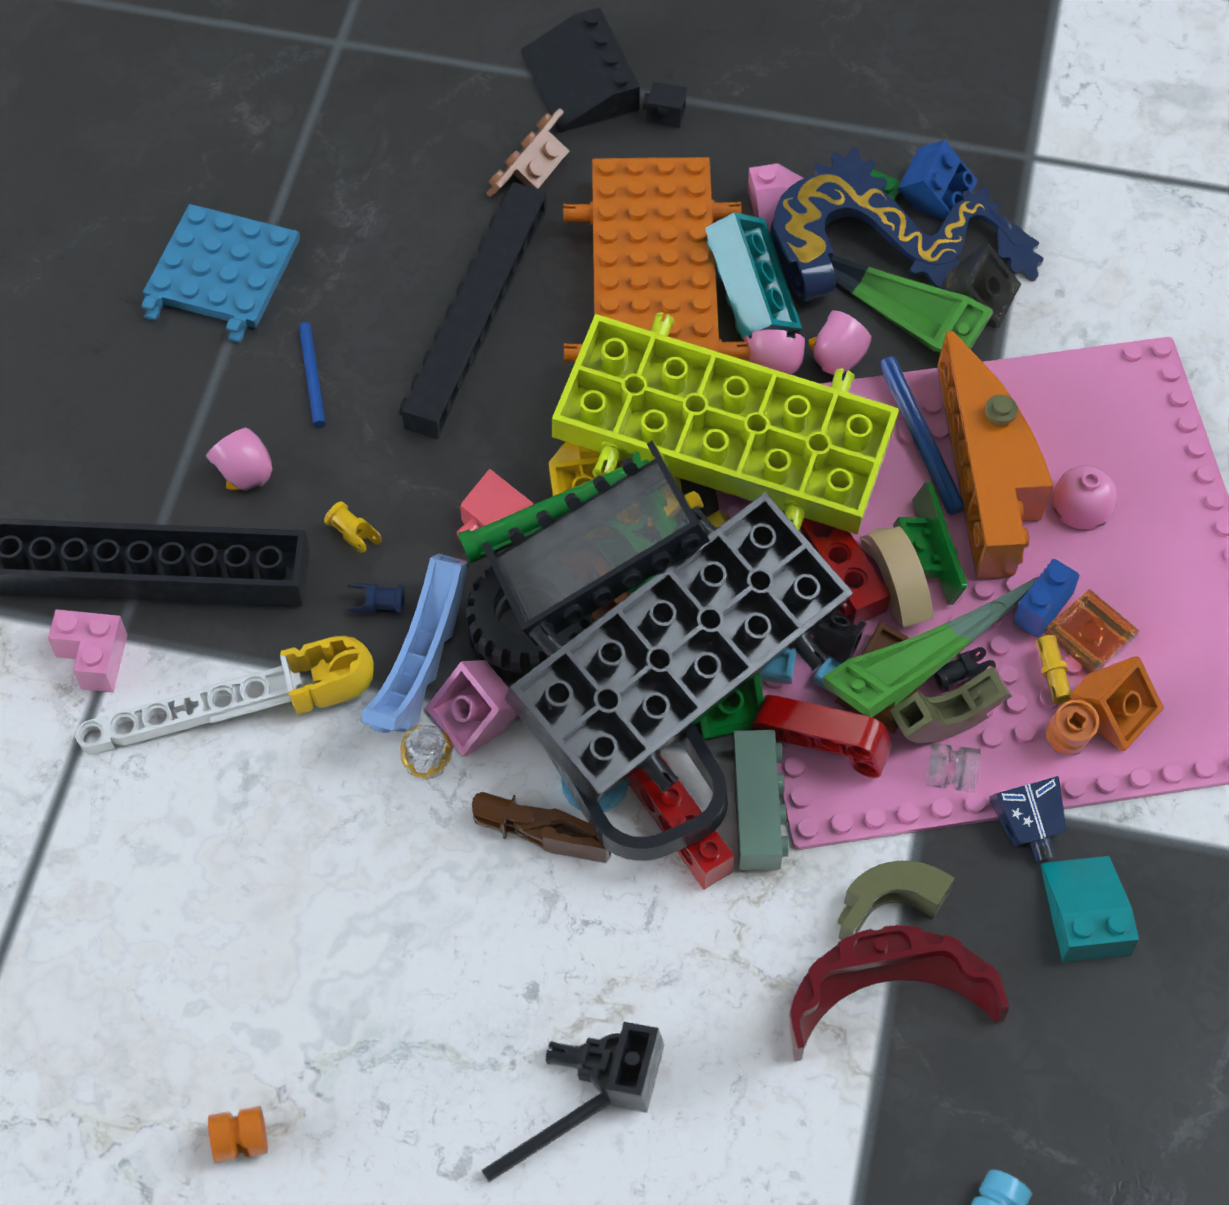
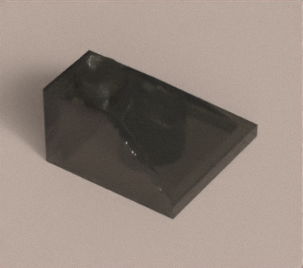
M985 243L949 271L940 289L966 295L991 308L993 314L986 325L999 328L1021 283L990 244Z

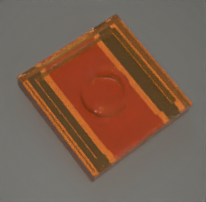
M1088 589L1049 624L1044 633L1056 636L1057 644L1092 673L1103 668L1138 635L1139 629L1092 590Z

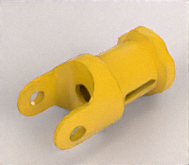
M342 501L333 505L324 518V522L342 533L343 539L359 553L366 551V544L362 539L368 538L376 545L382 541L380 533L366 520L357 518L348 510V506Z

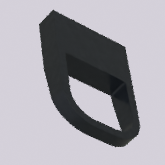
M695 725L669 745L676 742L682 744L713 792L712 799L708 807L697 817L662 833L648 837L631 836L616 829L607 819L599 802L592 805L546 750L600 843L611 853L619 857L637 861L662 858L705 839L721 825L726 816L728 796L724 774Z

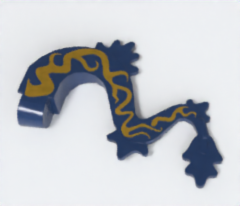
M856 147L850 150L847 157H842L837 152L833 153L831 158L832 167L817 163L814 167V176L799 180L790 186L780 197L769 230L787 284L790 283L793 293L800 303L832 294L835 291L836 278L831 263L834 252L825 233V227L833 220L843 217L859 218L870 224L904 256L914 261L909 271L911 275H925L934 287L940 289L943 288L950 274L962 275L965 270L957 258L963 248L968 221L972 219L984 220L997 230V259L1010 262V273H1021L1029 281H1035L1039 274L1037 267L1044 260L1041 255L1033 251L1037 249L1039 241L1029 236L1017 225L1010 223L997 211L999 204L990 201L989 190L986 187H981L976 194L964 191L961 196L962 200L953 206L938 233L932 236L924 234L899 205L883 191L887 185V180L871 176L875 162L873 160L863 162L860 158V151Z

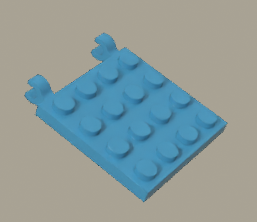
M189 204L143 290L144 300L141 307L147 309L144 318L156 321L163 305L228 321L226 330L231 331L228 340L240 343L247 327L257 328L300 240L299 231Z

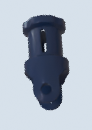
M363 583L347 585L348 588L366 589L367 591L365 605L362 607H346L349 611L376 613L377 610H394L397 614H403L404 585H398L397 588H380L377 584Z

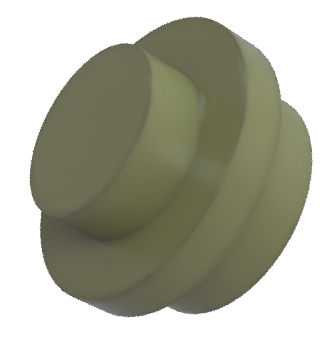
M1005 395L991 397L985 406L988 420L997 426L1009 424L1016 418L1018 412L1015 401Z

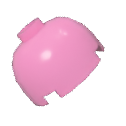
M759 330L752 332V338H749L748 335L744 336V342L748 341V346H750V359L748 362L790 375L798 371L803 363L805 338L800 334L795 333L794 339L787 337V331Z
M1082 465L1071 468L1061 476L1052 494V507L1054 511L1056 508L1057 512L1061 515L1060 520L1075 529L1093 530L1096 529L1097 525L1104 522L1106 524L1110 521L1117 506V488L1113 479L1104 470L1095 466Z

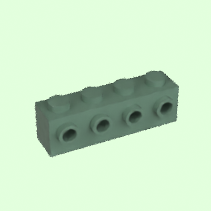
M775 730L734 731L733 765L739 870L781 869L782 857H788V836H781V825H786V805L779 804V794H784V774L777 773V763H782V743H776Z

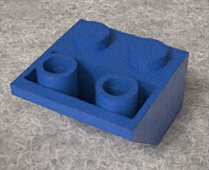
M942 140L918 148L897 189L915 210L946 220L953 206L962 200L963 192L969 191L972 193L978 180L946 140Z

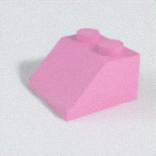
M486 660L461 661L425 708L442 731L449 735L453 745L462 756H468L505 732L518 716L505 701L509 688Z

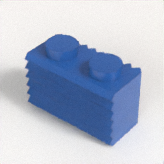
M1051 559L1050 564H1047L1043 573H1040V576L1030 586L1029 591H1026L1022 600H1019L1013 619L1014 624L1036 638H1040L1074 594L1080 577L1079 573L1060 561Z

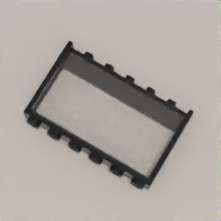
M653 441L647 443V446L655 458L654 460L639 468L633 459H625L621 466L627 475L626 477L610 485L604 476H597L593 480V485L599 492L598 494L583 503L575 493L566 495L564 501L570 511L555 520L546 510L538 512L536 518L542 528L527 537L517 527L510 529L508 536L514 545L498 554L488 541L482 544L522 631L535 646H538V644L529 636V633L537 625L540 627L541 622L546 620L548 625L557 634L572 624L580 622L587 615L602 606L608 605L615 598L630 589L638 587L648 578L660 571L666 570L673 563L690 553L696 552L701 546L710 542L666 460Z

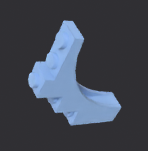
M440 553L430 557L417 608L401 651L382 688L374 699L363 708L360 722L370 724L372 730L382 733H389L390 731L406 732L419 723L427 685L436 680L444 642L452 638L454 634L469 561Z

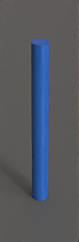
M304 322L299 325L313 426L322 428L326 425L312 329L310 323Z

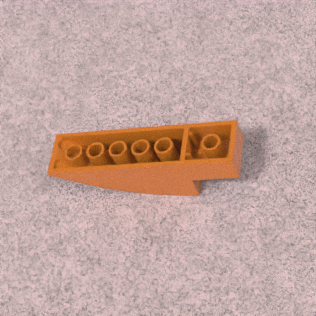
M946 331L937 370L960 494L965 504L963 511L976 579L1015 576L1018 565L1023 563L1024 548L1029 546V532L1027 528H1023L1022 521L1042 519L1053 489V483L1037 440L1019 407L1016 418L1005 426L994 425L988 420L985 406L991 397L1005 395L1011 399L1013 398L1001 381L953 331Z

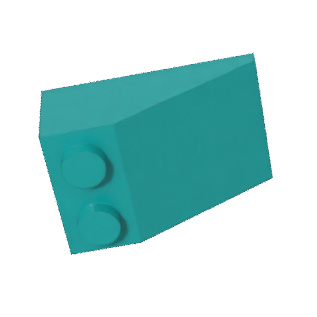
M1104 856L1041 863L1040 867L1062 963L1131 955L1139 941L1132 907L1110 857Z

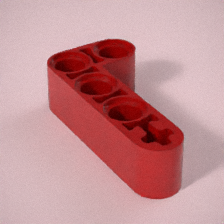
M769 694L764 697L752 724L754 730H775V740L849 757L854 770L869 778H879L892 749V743L885 725L875 718Z

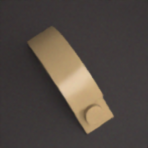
M900 526L891 529L876 528L870 534L861 536L862 549L879 566L887 590L891 595L889 602L892 617L903 627L934 619L931 597L922 565L910 539Z

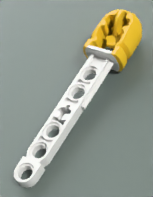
M329 637L304 644L301 650L295 647L282 650L280 654L282 666L116 712L110 718H107L105 715L87 720L77 728L75 738L83 751L89 754H98L115 749L114 744L126 746L291 701L299 715L312 711L315 705L324 708L360 696L368 689L373 679V658L367 647L353 637ZM311 670L314 684H308L303 687L299 672ZM258 685L264 687V693L260 697L252 699L247 696V692L251 687ZM227 694L232 697L231 703L228 706L221 708L215 706V700L219 696ZM194 705L193 714L188 715L186 713L188 706ZM171 710H176L177 713L175 714L178 717V719L174 718ZM158 712L167 714L166 720L162 724L154 726L149 723L150 718ZM125 721L134 723V727L129 733L124 735L117 733V728L121 723ZM93 730L101 732L97 742L92 744L84 742L88 732Z

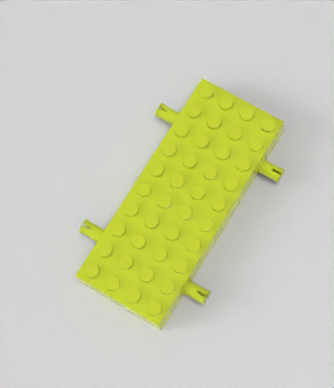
M662 312L656 313L650 331L595 314L552 417L553 438L600 452L596 466L592 471L594 477L601 476L603 471L606 474L615 470L619 459H633L632 454L636 452L639 453L642 461L648 459L651 462L655 458L647 443L653 441L675 477L751 501L756 500L766 492L782 511H785V515L798 530H800L803 519L807 518L858 535L895 428L899 408L849 393L855 378L854 374L847 370L844 381H842L844 369H836L833 381L829 387L668 337L670 329L674 324V319L666 314L663 322L664 313Z

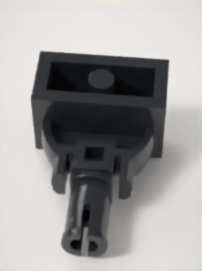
M624 1022L621 1033L610 1034L601 1039L588 1037L586 1043L581 1044V1046L550 1041L548 1048L552 1050H547L546 1063L578 1069V1079L592 1083L597 1090L609 1097L614 1107L647 1113L665 1045L659 1028Z

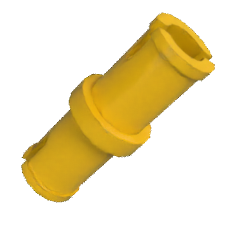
M1047 635L1040 637L1039 640H1036L1035 644L1043 665L1041 668L1042 676L1047 678L1052 702L1054 704H1063L1072 699L1070 696L1072 691L1066 674L1068 671L1067 663L1062 661L1056 636Z

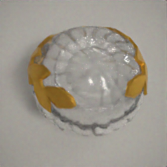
M417 725L408 730L403 736L400 745L401 762L407 772L416 778L425 780L435 778L443 773L444 766H447L452 758L453 743L449 735L438 726Z

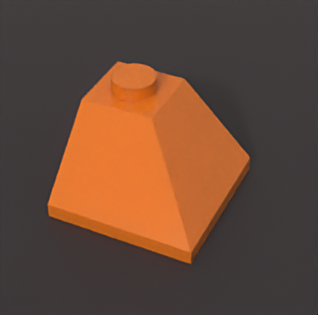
M1136 656L1089 673L1070 694L1072 699L1088 702L1096 709L1099 716L1097 732L1121 751H1126L1164 709L1140 657Z

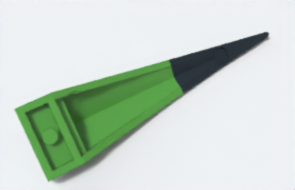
M835 255L832 256L831 263L835 273L836 284L934 352L941 353L946 331H953L971 350L993 314L991 308L966 295L909 280Z

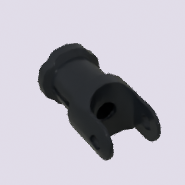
M978 647L959 654L956 660L946 663L933 674V677L940 691L944 693L949 691V687L964 681H970L989 666L996 668L995 661L988 660L980 664L977 663L986 655V650L983 647Z

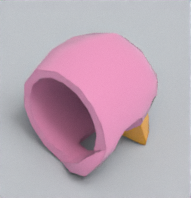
M832 310L818 336L809 339L808 342L813 352V358L822 367V371L834 375L836 369L842 368L844 372H847V370H851L861 361L867 353L872 336L855 318L841 311Z
M246 427L224 437L205 455L226 479V489L229 490L241 489L247 491L257 486L262 487L269 480L273 470L270 455L262 440Z

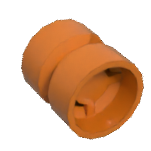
M1072 699L1064 702L1057 709L1046 727V739L1049 745L1056 752L1063 755H1074L1081 752L1099 728V716L1096 709L1083 700Z
M261 1106L240 1109L237 1116H233L230 1112L208 1115L209 1140L215 1163L235 1160L239 1153H243L246 1157L268 1153L266 1127Z

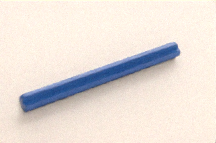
M890 356L882 359L880 369L947 512L950 515L962 512L965 504L896 358Z

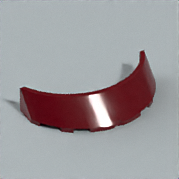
M904 925L884 926L880 930L868 929L853 934L839 941L837 946L829 950L821 958L819 957L808 969V973L797 989L789 1013L794 1061L802 1060L805 1046L812 1031L834 1005L862 988L883 982L907 980L942 986L974 1002L996 1023L1004 1022L1009 1011V1004L1001 976L989 962L986 964L975 953L964 947L961 941L946 934L941 936L923 931L921 927Z

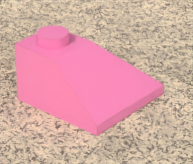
M778 163L749 168L747 192L754 216L765 219L768 230H770L774 213L782 194L797 181L804 179Z

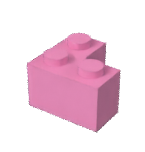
M56 609L48 636L56 657L76 659L73 672L81 689L114 692L128 636L121 616Z

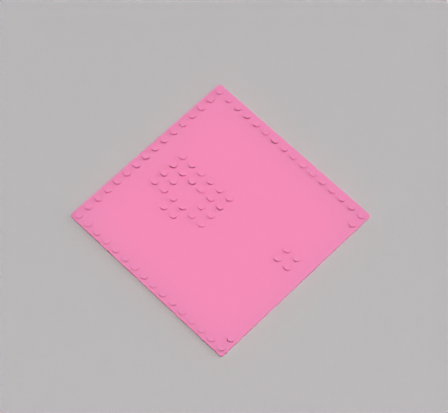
M1171 337L983 362L1001 381L1018 405L1037 440L1053 483V489L1042 519L1022 521L1023 528H1027L1029 532V546L1024 548L1023 563L1018 565L1015 576L976 579L964 511L954 515H950L947 512L900 410L858 535L851 533L886 587L879 566L862 549L860 537L870 534L876 528H894L893 524L898 517L918 518L912 499L925 482H932L935 493L939 498V505L944 519L948 524V531L953 545L957 550L958 560L967 580L965 591L953 605H947L939 578H926L934 619L903 627L892 617L889 602L887 612L864 621L867 624L857 651L852 658L862 654L879 621L909 638L917 636L965 615L1035 577H1039L1040 573H1043L1044 568L1047 567V564H1050L1051 559H1056L1078 572L1080 577L1074 594L1041 637L1047 636V632L1086 597H1089L1134 635L1128 643L1098 670L1134 656L1140 657L1164 709L1126 751L1119 750L1097 732L1087 746L1079 753L1063 755L1056 752L1046 739V727L1062 704H1054L1052 702L1047 678L1042 676L1041 668L1043 665L1035 644L1039 638L1014 624L1013 619L1017 604L949 661L956 660L959 654L983 647L986 650V655L977 663L980 664L988 660L995 661V669L1012 695L1011 698L986 713L989 718L976 726L952 737L930 743H916L906 739L899 727L895 734L888 732L892 749L879 778H869L859 774L852 767L849 757L775 740L776 743H782V763H777V773L784 774V794H782L786 805V816L792 843L796 849L802 850L999 820L989 796L1056 776L1060 780L1064 810L1229 785V496L1176 345ZM937 368L903 372L960 493ZM884 375L853 380L849 393L899 408ZM832 382L822 383V385L830 387ZM1082 465L1095 466L1104 470L1113 479L1117 488V506L1110 521L1106 524L1104 522L1097 525L1096 529L1093 530L1075 529L1066 525L1060 520L1061 515L1057 512L1056 508L1054 511L1052 507V494L1061 476L1071 468ZM714 489L718 508L721 510L722 515L726 514L729 519L753 502ZM832 560L835 563H842L838 560ZM847 585L850 588H858L854 585ZM837 610V611H836L835 613H833L832 615H841V614H840L839 610ZM809 635L812 639H814V635ZM1058 644L1062 661H1065L1068 666L1066 674L1071 691H1073L1092 672ZM797 652L792 684L761 680L764 697L769 694L853 713L835 703L837 695L812 682L819 666L812 672L811 668ZM932 675L921 684L918 692L926 697H937L956 690L967 683V681L949 687V691L942 693Z

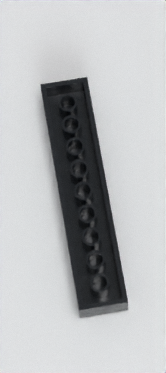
M0 518V594L303 606L310 550L305 530Z

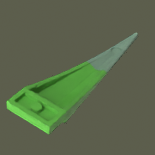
M1037 577L941 626L899 643L846 660L823 676L824 687L865 716L874 717L889 705L896 706L1016 606L1019 600H1022L1026 591H1029L1033 582H1036Z

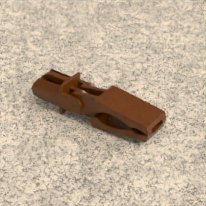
M480 792L472 799L474 822L500 831L503 839H506L508 832L553 854L607 863L611 857V852L600 843L588 822L562 810L521 806L516 804V795H513L512 799L509 800L486 792Z

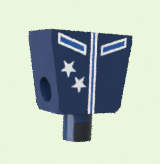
M1058 776L989 796L990 802L1014 847L1030 842L1036 862L1056 857L1050 836L1066 832Z

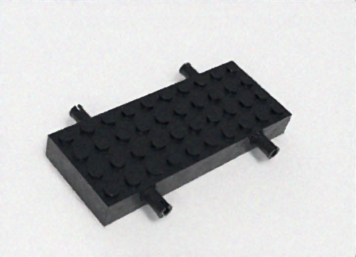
M766 492L717 528L703 514L699 506H695L693 511L709 537L710 542L701 546L696 552L690 553L673 563L666 570L661 571L571 641L563 643L546 620L540 623V627L537 625L529 633V636L535 640L548 658L510 686L505 701L592 805L597 803L638 769L640 771L644 770L662 793L668 790V787L673 786L679 780V777L660 758L661 751L788 649H794L811 668L812 672L829 659L828 655L820 649L809 635L813 629L840 609L853 592ZM685 514L681 520L687 525L690 522Z

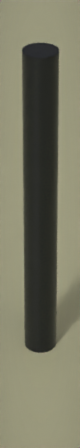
M603 1093L598 1094L481 1170L484 1178L490 1183L610 1105L609 1097Z

